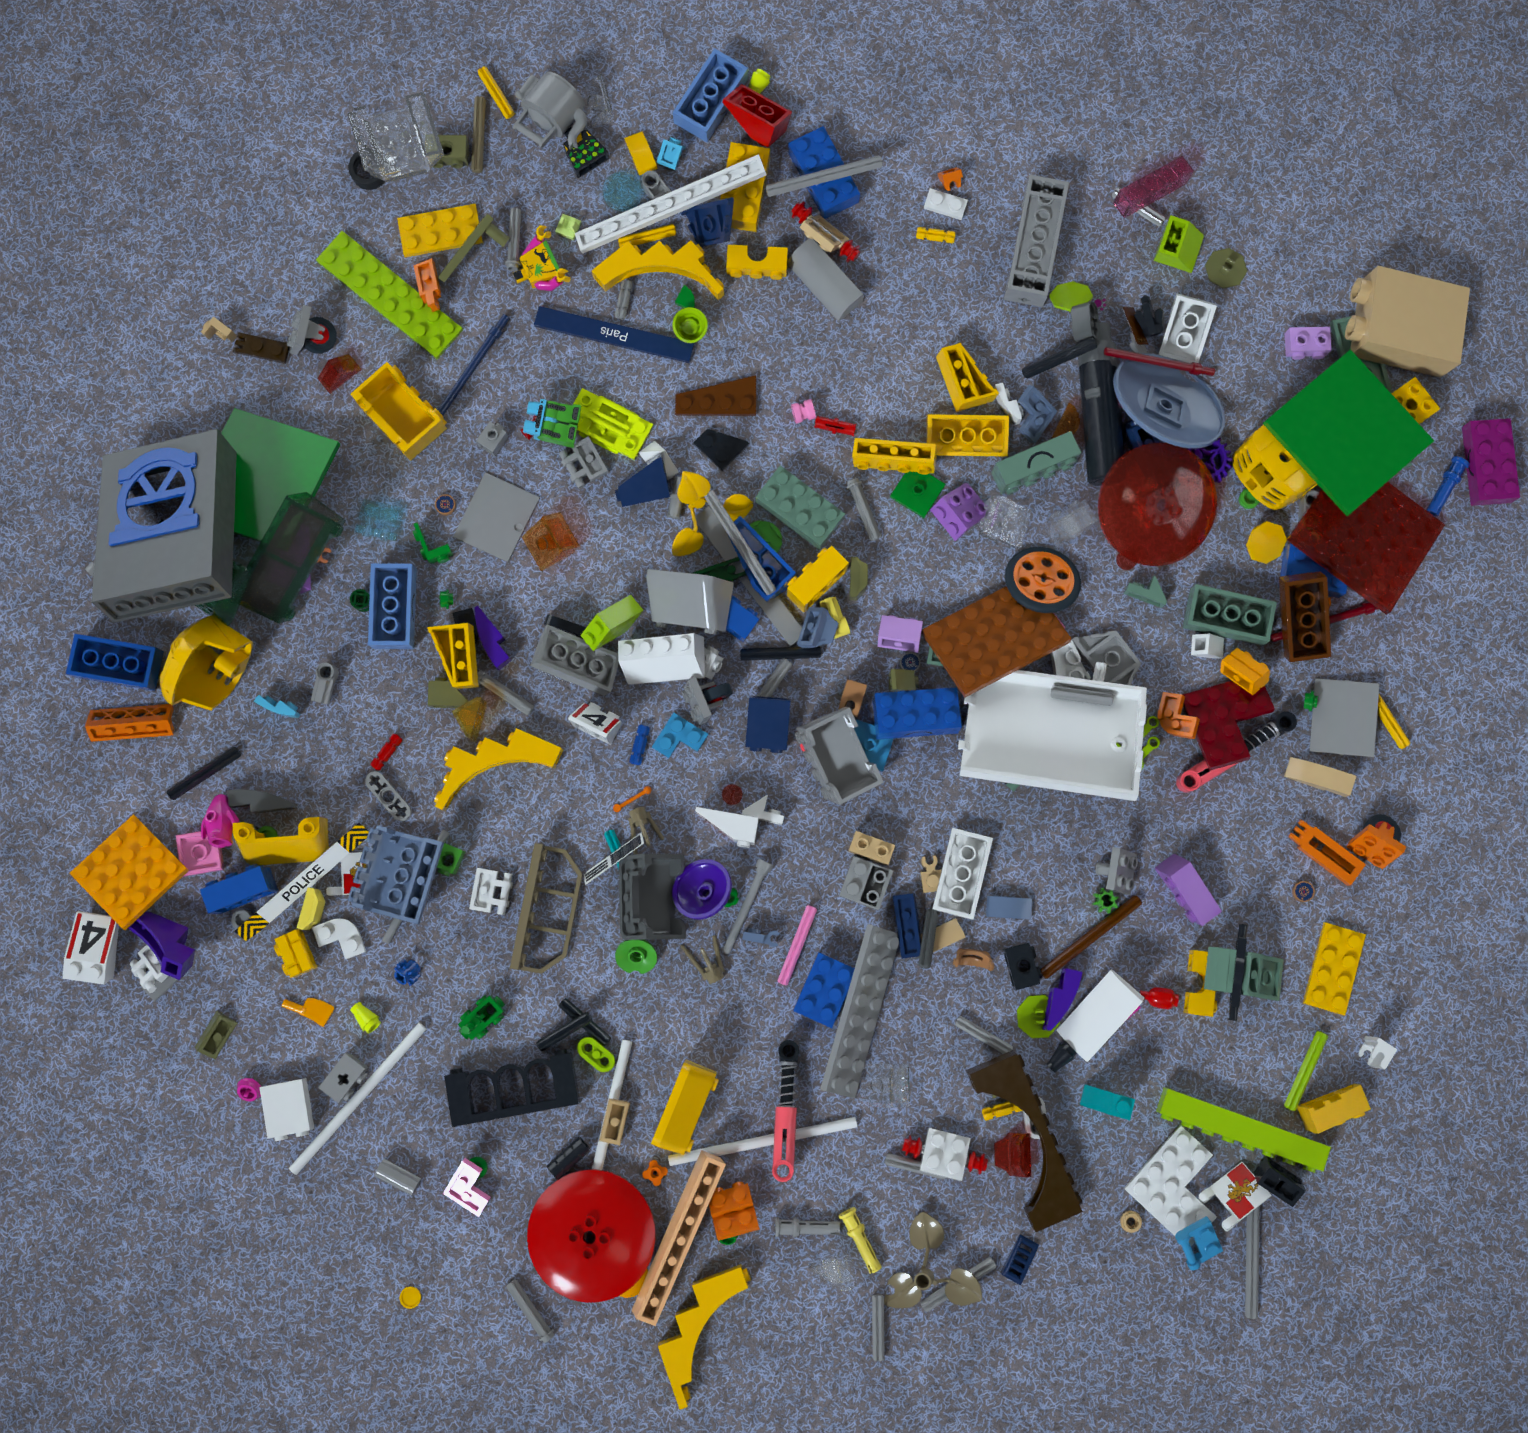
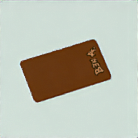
M1123 307L1136 343L1138 345H1149L1144 337L1141 326L1134 316V307Z

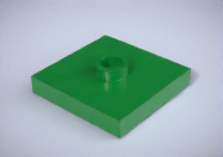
M909 471L903 475L891 493L890 498L924 519L946 484L931 474L923 475L918 472Z

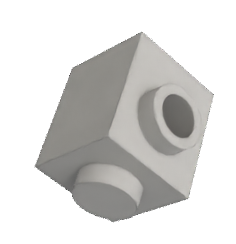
M489 422L476 442L479 447L496 457L509 438L506 432L507 429L499 423L494 425Z

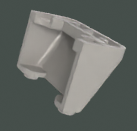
M647 570L646 579L652 622L656 623L655 627L667 629L668 625L672 624L705 629L704 633L716 635L717 631H726L733 582L701 574Z

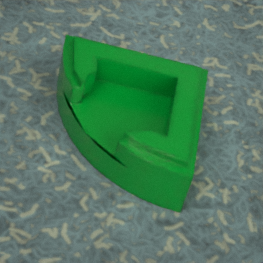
M683 285L675 300V304L682 308H695V299L692 291Z

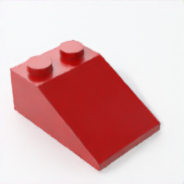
M741 84L723 99V104L750 138L757 141L758 144L768 148L786 132L792 111L749 87Z

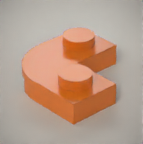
M1163 692L1157 715L1161 727L1172 736L1195 739L1200 719L1181 715L1185 696Z

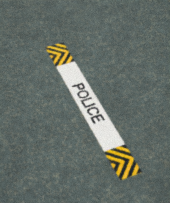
M360 823L356 824L234 932L245 941L259 933L304 894L308 887H312L367 839L369 831Z

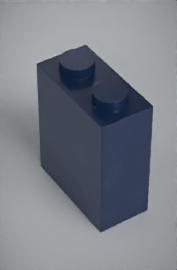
M749 696L745 747H750V751L761 752L762 748L770 749L772 753H782L783 750H787L791 699Z

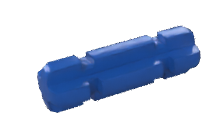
M639 725L636 733H638V736H635L632 748L633 755L631 754L629 760L633 765H641L643 757H641V754L644 755L647 743L646 735L648 736L650 731L648 726Z

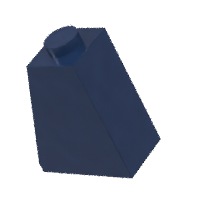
M662 453L657 454L618 483V489L615 490L617 502L621 501L622 507L670 497V488Z

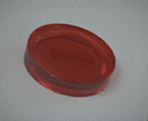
M1123 550L1117 555L1116 563L1119 568L1130 570L1136 565L1137 557L1132 551Z
M735 784L727 785L722 791V798L729 805L738 804L743 796L741 788Z

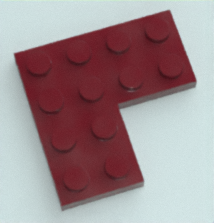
M1229 681L1182 694L1185 696L1183 707L1186 715L1200 719L1196 739L1209 771L1249 760L1251 756L1237 722L1269 714L1275 710L1265 686L1252 695L1235 682Z

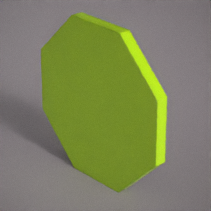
M1072 281L1057 285L1050 293L1049 298L1055 308L1070 312L1073 306L1091 301L1093 295L1087 285Z
M1046 995L1028 996L1017 1008L1018 1027L1030 1038H1048L1060 1025L1059 1022L1051 1031L1042 1030L1043 1024H1045L1044 1018L1048 1001Z

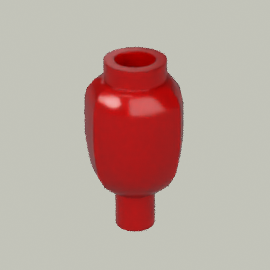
M1155 987L1149 990V992L1142 990L1139 992L1154 1007L1168 1010L1178 1006L1179 995L1175 994L1171 989Z

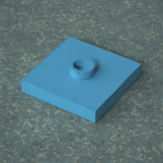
M856 719L858 726L854 730L868 761L876 764L878 771L883 772L894 738L876 740L875 725Z

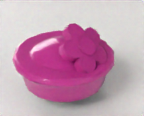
M253 1078L241 1079L237 1084V1094L242 1100L254 1101L261 1097V1085Z

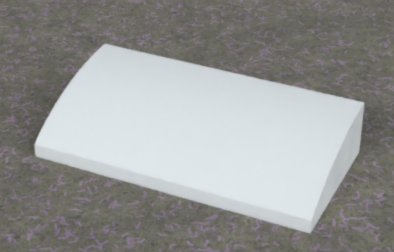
M952 828L933 910L974 920L993 838Z
M1111 969L1058 1027L1057 1032L1088 1062L1139 1007L1144 997Z

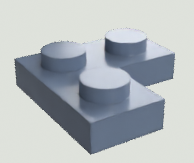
M1029 385L1018 400V403L1029 413L1019 431L1029 442L1036 443L1058 411L1034 386Z

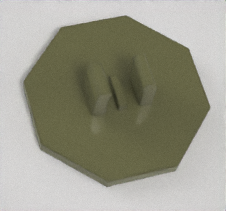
M1230 248L1213 251L1205 264L1209 281L1223 289L1240 285L1247 273L1243 256Z

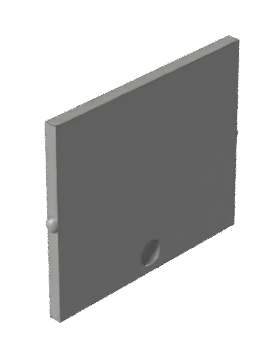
M485 472L453 537L478 548L479 551H484L508 562L540 497Z
M1315 678L1314 695L1318 696L1317 708H1313L1309 752L1374 758L1379 683Z

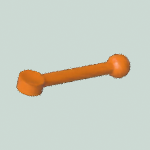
M646 786L643 791L620 805L615 804L613 810L620 812L621 808L644 794H650L652 791L651 787Z

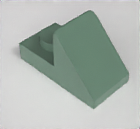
M1155 575L1150 579L1147 589L1144 588L1143 584L1133 582L1126 586L1123 593L1163 608L1167 603Z

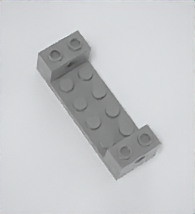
M1029 175L1022 201L1023 209L1011 270L1003 300L1043 307L1048 296L1069 182Z

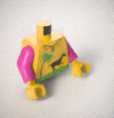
M541 225L537 227V235L531 240L519 258L523 268L513 272L517 284L529 280L532 288L553 291L563 282H570L571 278L565 276L569 272L568 270L559 269L547 241H544V238L551 237V232L546 231L544 233L547 226Z

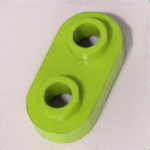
M585 1037L578 1043L577 1050L579 1055L598 1071L608 1072L614 1067V1055L596 1039ZM591 1044L592 1051L587 1052L585 1050V1045ZM603 1057L608 1058L609 1063L607 1065L601 1063Z

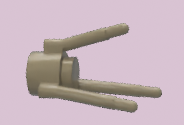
M645 807L629 811L631 818L628 821L632 839L636 837V825V827H640L646 845L650 846L649 837L644 826L648 824V820L660 840H664L663 835L651 817L650 811L646 812ZM637 849L633 851V854H638Z
M713 935L712 939L718 966L716 963L711 964L704 948L700 949L707 964V967L704 968L705 971L685 945L681 944L682 950L701 973L704 981L708 980L709 984L724 978L722 972L725 969L722 965L716 935Z

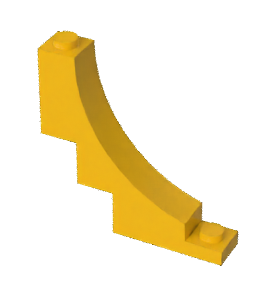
M741 1264L693 1282L692 1287L698 1304L680 1310L675 1314L681 1334L658 1343V1349L680 1410L688 1407V1400L691 1399L688 1387H683V1384L692 1381L693 1353L704 1325L726 1300L748 1289V1282L751 1281L747 1268L743 1269Z

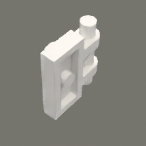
M477 868L469 909L491 913L492 905H497V914L505 915L506 907H509L510 902L508 901V896L513 886V882H511L513 874L504 873L502 881L497 880L498 871ZM496 886L502 887L500 899H494Z
M146 945L138 952L141 959L139 961L136 959L132 960L130 966L134 976L140 979L141 986L147 989L149 993H153L156 990L155 980L162 983L168 975L160 972L161 965L156 955Z

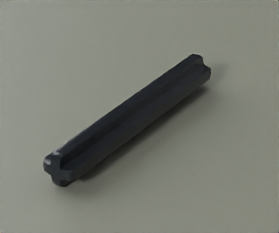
M1091 337L1028 365L1022 369L1023 376L1027 379L1094 350L1097 348V342L1095 338Z
M820 646L816 648L778 647L740 650V659L742 661L821 657Z
M232 747L167 790L168 797L171 800H176L241 757L238 748Z

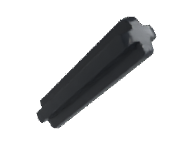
M567 998L563 999L559 1004V1008L572 1019L583 1014ZM593 1021L582 1027L603 1046L607 1045L611 1040V1037Z
M589 1012L581 1014L536 1042L537 1047L540 1051L546 1050L592 1022Z

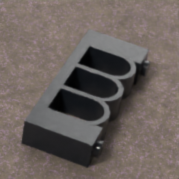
M567 1049L554 1051V1055L549 1057L550 1060L538 1058L530 1061L525 1068L517 1063H509L500 1067L496 1073L489 1069H478L470 1074L468 1071L463 1072L462 1068L449 1070L450 1074L445 1075L444 1079L452 1127L581 1103L572 1052L567 1053ZM543 1063L550 1068L555 1089V1099L533 1102L529 1072L533 1065ZM506 1069H515L521 1074L526 1104L504 1108L500 1077ZM477 1074L487 1075L492 1080L497 1109L475 1113L471 1082Z

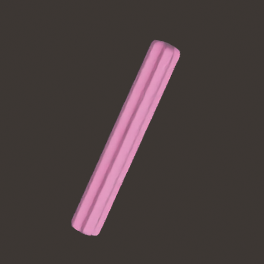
M806 906L779 975L778 982L780 984L788 985L817 912L815 907Z

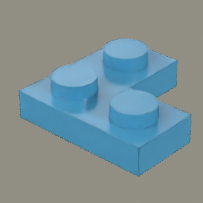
M673 713L652 745V748L670 758L681 741L698 752L709 734L676 713Z

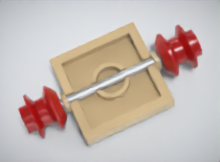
M805 201L796 203L791 211L793 213L792 218H799L800 228L808 238L817 241L823 250L830 253L840 248L839 256H847L846 262L855 261L860 255L859 245L854 247L852 245L853 240L846 237L822 216L817 215L813 217L812 207L805 208Z

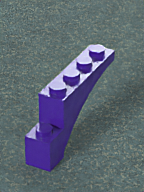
M149 911L143 913L128 927L156 955L161 965V973L180 980L193 966L195 949L185 946L188 927Z

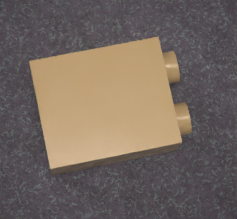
M1377 266L1364 278H1357L1352 286L1350 300L1357 303L1355 315L1347 323L1345 338L1351 340V350L1360 359L1441 378L1461 364L1470 288Z

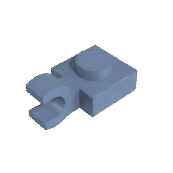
M748 928V932H743L742 940L764 943L772 947L778 946L777 943H772L770 940L772 935L780 934L778 931H771L767 935L760 934L761 930Z

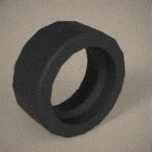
M359 150L349 160V174L355 184L361 189H377L387 180L388 166L382 155L376 150ZM369 159L377 161L380 171L375 177L362 179L358 176L357 167L361 162Z

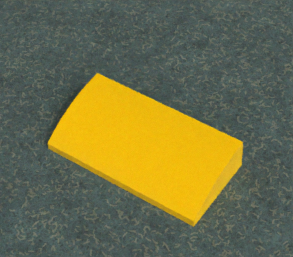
M927 415L926 443L936 444L937 456L1008 457L1009 416Z

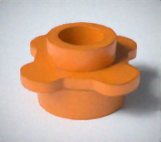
M651 1160L648 1169L643 1171L642 1175L644 1179L652 1181L654 1186H659L663 1176L667 1175L668 1169L659 1165L656 1160Z

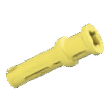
M852 1207L840 1213L838 1217L843 1220L848 1230L846 1232L847 1235L853 1238L869 1273H875L882 1266L864 1232L865 1226L860 1222L856 1214V1208Z

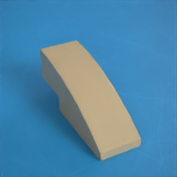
M1290 757L1284 777L1323 791L1327 790L1343 797L1351 795L1356 779L1355 775Z

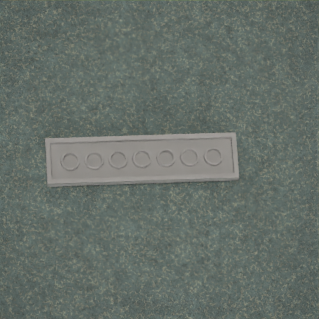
M867 924L820 1088L823 1091L851 1098L856 1096L899 945L898 933Z

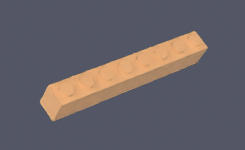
M701 1150L633 1305L632 1312L637 1320L656 1326L726 1166L720 1157Z

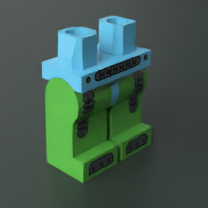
M540 399V402L529 401L527 414L535 415L537 419L536 422L525 420L523 432L534 435L535 440L574 448L581 405H567L545 399Z

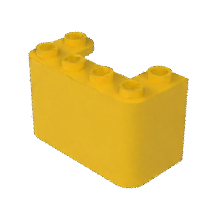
M386 362L350 395L400 451L412 461L447 429L445 426L447 422L436 408L434 409L427 400L421 401L418 397L420 393L413 386L409 388L405 382L407 380L396 365L391 366Z

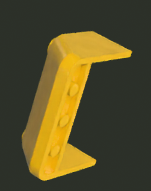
M687 1059L684 1061L652 1139V1145L682 1155L685 1154V1151L690 1153L694 1143L691 1136L710 1090L715 1091L719 1079L715 1078L717 1075L716 1071Z

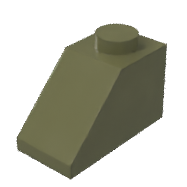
M890 670L888 674L889 692L911 691L919 688L918 676L914 675V670Z
M437 677L435 681L428 682V706L430 708L472 709V704L458 689L452 687L447 678Z

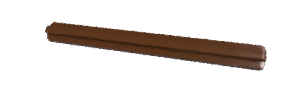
M1137 895L1131 897L1041 968L1042 976L1048 979L1141 906V899Z

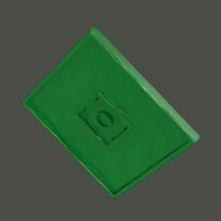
M1351 349L1263 422L1264 426L1346 516L1356 510L1434 442L1432 437Z
M234 408L221 432L237 452L234 533L288 551L341 444L336 440Z

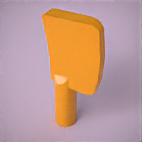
M307 998L303 1006L284 999L282 1007L299 1013L322 1027H325L334 1011V1006L314 998Z

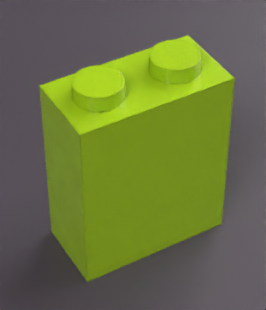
M629 595L597 613L580 636L595 651L628 631L644 610L632 595Z

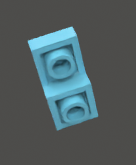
M258 695L254 700L258 705L282 716L299 718L301 715L297 712L298 707L290 701L284 703L280 700L277 703L268 695L265 698Z

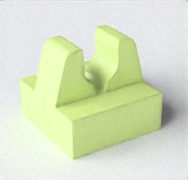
M562 214L555 233L574 240L576 237L575 233L580 228L581 220Z

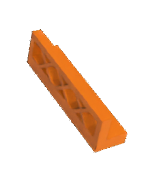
M161 704L90 710L85 728L91 742L174 735V726L171 720L173 705ZM160 712H166L165 715H156ZM145 713V714H144L143 716H141V717H135V716H137L138 714ZM119 715H125L121 718L115 719ZM95 717H103L100 720H94Z

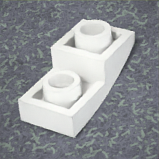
M1003 383L995 384L994 389L996 388L999 392L996 399L1001 409L1014 424H1020L1024 416L1022 406L1018 405L1017 400L1008 401L1010 400V393L1008 388L1005 389Z

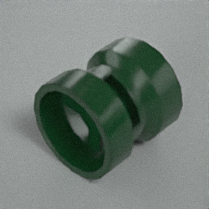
M363 589L353 591L350 595L351 605L359 612L369 611L370 594Z

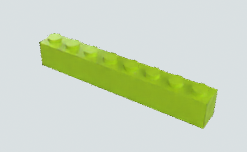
M1165 1087L1156 1112L1161 1113L1160 1118L1171 1122H1173L1174 1118L1181 1120V1125L1193 1129L1195 1125L1202 1128L1201 1133L1214 1136V1133L1222 1135L1221 1140L1234 1144L1235 1140L1242 1142L1241 1147L1254 1151L1255 1147L1263 1150L1262 1154L1271 1158H1275V1155L1283 1157L1282 1162L1293 1166L1298 1162L1303 1164L1302 1169L1313 1173L1316 1172V1169L1324 1172L1331 1149L1330 1146Z

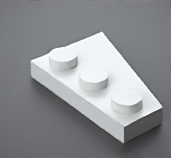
M1072 640L1071 643L1050 653L1054 675L1091 679L1081 662V657Z

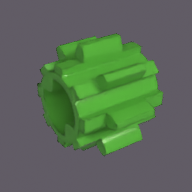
M1100 888V894H1093L1096 902H1093L1092 905H1098V912H1102L1105 909L1107 914L1111 913V907L1118 908L1115 900L1119 897H1114L1111 890L1106 892L1104 888ZM1103 895L1108 896L1110 904L1107 907L1103 905L1104 901L1101 899Z

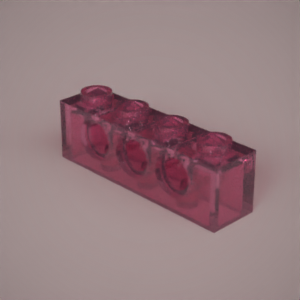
M1181 156L1120 189L1113 204L1121 215L1126 218L1186 185L1194 170L1185 158Z

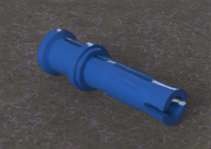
M1452 457V463L1448 471L1443 473L1444 479L1426 512L1435 517L1439 516L1454 486L1461 482V476L1465 468L1470 466V463L1464 458Z

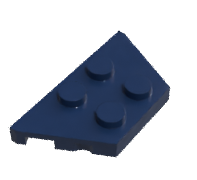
M733 197L697 205L680 212L682 216H687L690 222L688 228L694 235L696 243L701 247L730 241Z

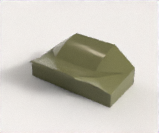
M851 556L849 600L857 601L866 591V586L868 585V564L862 562L858 557Z

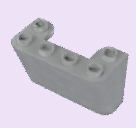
M850 707L841 708L796 728L797 732L795 733L797 741L805 749L803 752L805 759L808 763L811 762L813 766L812 774L815 780L819 781L822 786L820 789L822 796L825 800L829 799L831 802L839 805L884 783L876 764L868 761L854 728L858 724Z

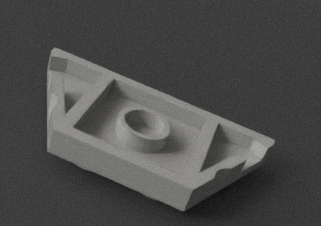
M1117 631L1074 637L1072 639L1075 647L1093 671L1096 662L1107 664L1104 682L1131 685L1141 662Z

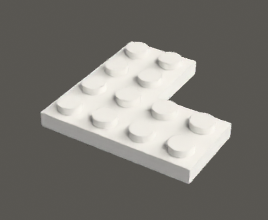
M1179 1125L1124 1189L1174 1236L1178 1231L1206 1216L1211 1223L1217 1218L1185 1188L1213 1155L1187 1130ZM1193 1237L1189 1240L1190 1246L1195 1243Z

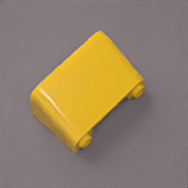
M309 817L303 819L298 825V835L268 838H265L264 833L256 831L254 824L246 822L232 823L234 839L244 860L250 865L315 861L329 849L327 818Z

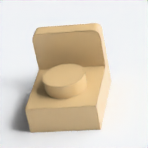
M215 317L208 320L201 331L209 340L214 334L223 341L228 339L233 342L237 338V335Z

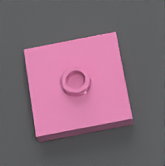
M201 831L176 835L179 861L189 870L183 877L224 870L222 848L210 845L208 836L202 839Z

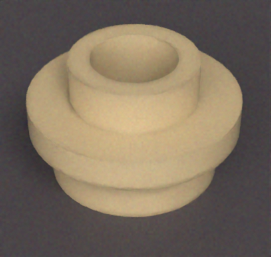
M1129 1210L1122 1214L1120 1224L1126 1232L1134 1233L1141 1228L1142 1219L1137 1212ZM1128 1218H1134V1224L1128 1225Z

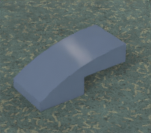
M987 896L986 917L1031 920L1032 899Z

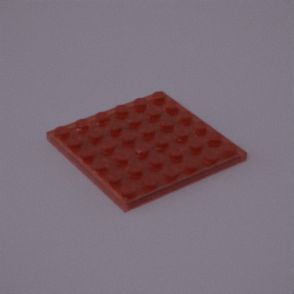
M1389 482L1385 483L1348 516L1341 511L1321 488L1287 538V541L1387 615L1396 605L1445 524Z

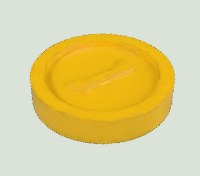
M413 1286L404 1288L399 1296L401 1305L407 1309L418 1306L421 1301L420 1291Z

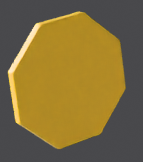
M1265 521L1253 528L1246 543L1250 558L1267 564L1280 557L1287 541L1283 527Z

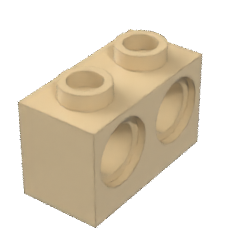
M855 831L848 852L888 866L895 845Z

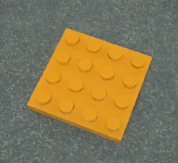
M133 814L69 874L123 930H126L189 870Z

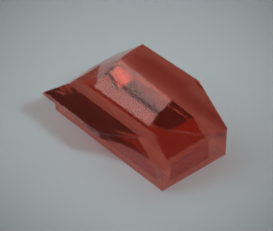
M1009 1132L1005 1138L994 1143L996 1167L1005 1170L1010 1176L1031 1177L1030 1133Z

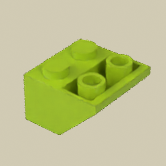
M1170 215L1153 261L1192 273L1204 235L1190 221Z

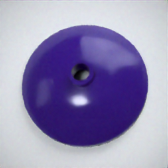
M701 859L687 865L683 873L677 876L673 885L672 896L678 911L684 916L695 920L707 919L717 914L726 905L731 894L732 881L730 874L722 864L711 859Z

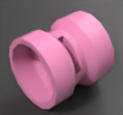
M811 399L805 400L803 404H791L796 424L802 423L806 418L809 420L816 419Z

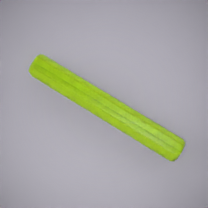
M1317 1031L1284 1103V1107L1289 1110L1295 1111L1328 1039V1035L1323 1032Z

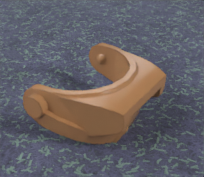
M959 948L956 958H953V965L955 967H958V965L982 967L988 971L994 970L995 964L992 962L991 956L987 951ZM963 955H977V956H979V957H976V956H963Z

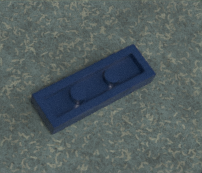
M915 893L893 896L901 959L919 957L922 940Z

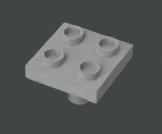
M1112 847L1110 864L1102 862L1096 864V874L1108 876L1106 889L1124 895H1131V890L1134 888V870L1138 864L1137 854Z

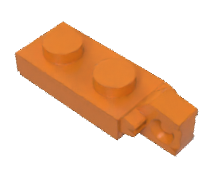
M431 258L413 266L419 295L424 304L427 303L432 312L440 310L438 298H441V289L435 262Z

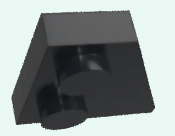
M706 429L693 442L721 471L749 446V442L710 429Z

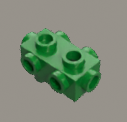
M484 995L475 1003L477 1007L472 1012L467 1010L460 1017L462 1021L458 1024L461 1028L459 1032L465 1039H482L489 1032L486 1028L492 1023L497 1025L504 1018L502 1014L506 1011L503 1008L505 1003L500 997L496 996L494 998L492 995L488 997ZM489 1006H493L495 1008L493 1014H489L487 1012V1008Z

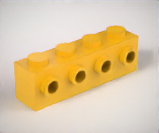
M863 438L854 439L852 459L854 467L858 469L897 470L901 473L911 471L923 475L935 473L936 444Z

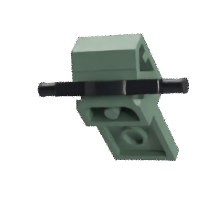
M1239 924L1235 950L1219 947L1208 948L1204 989L1230 994L1228 1020L1237 1021L1241 995L1279 1001L1284 959L1246 952L1247 924Z

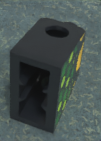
M572 127L568 128L564 133L567 139ZM583 130L578 135V148L573 147L570 150L568 140L563 144L565 153L577 178H580L609 159L607 149L588 130Z

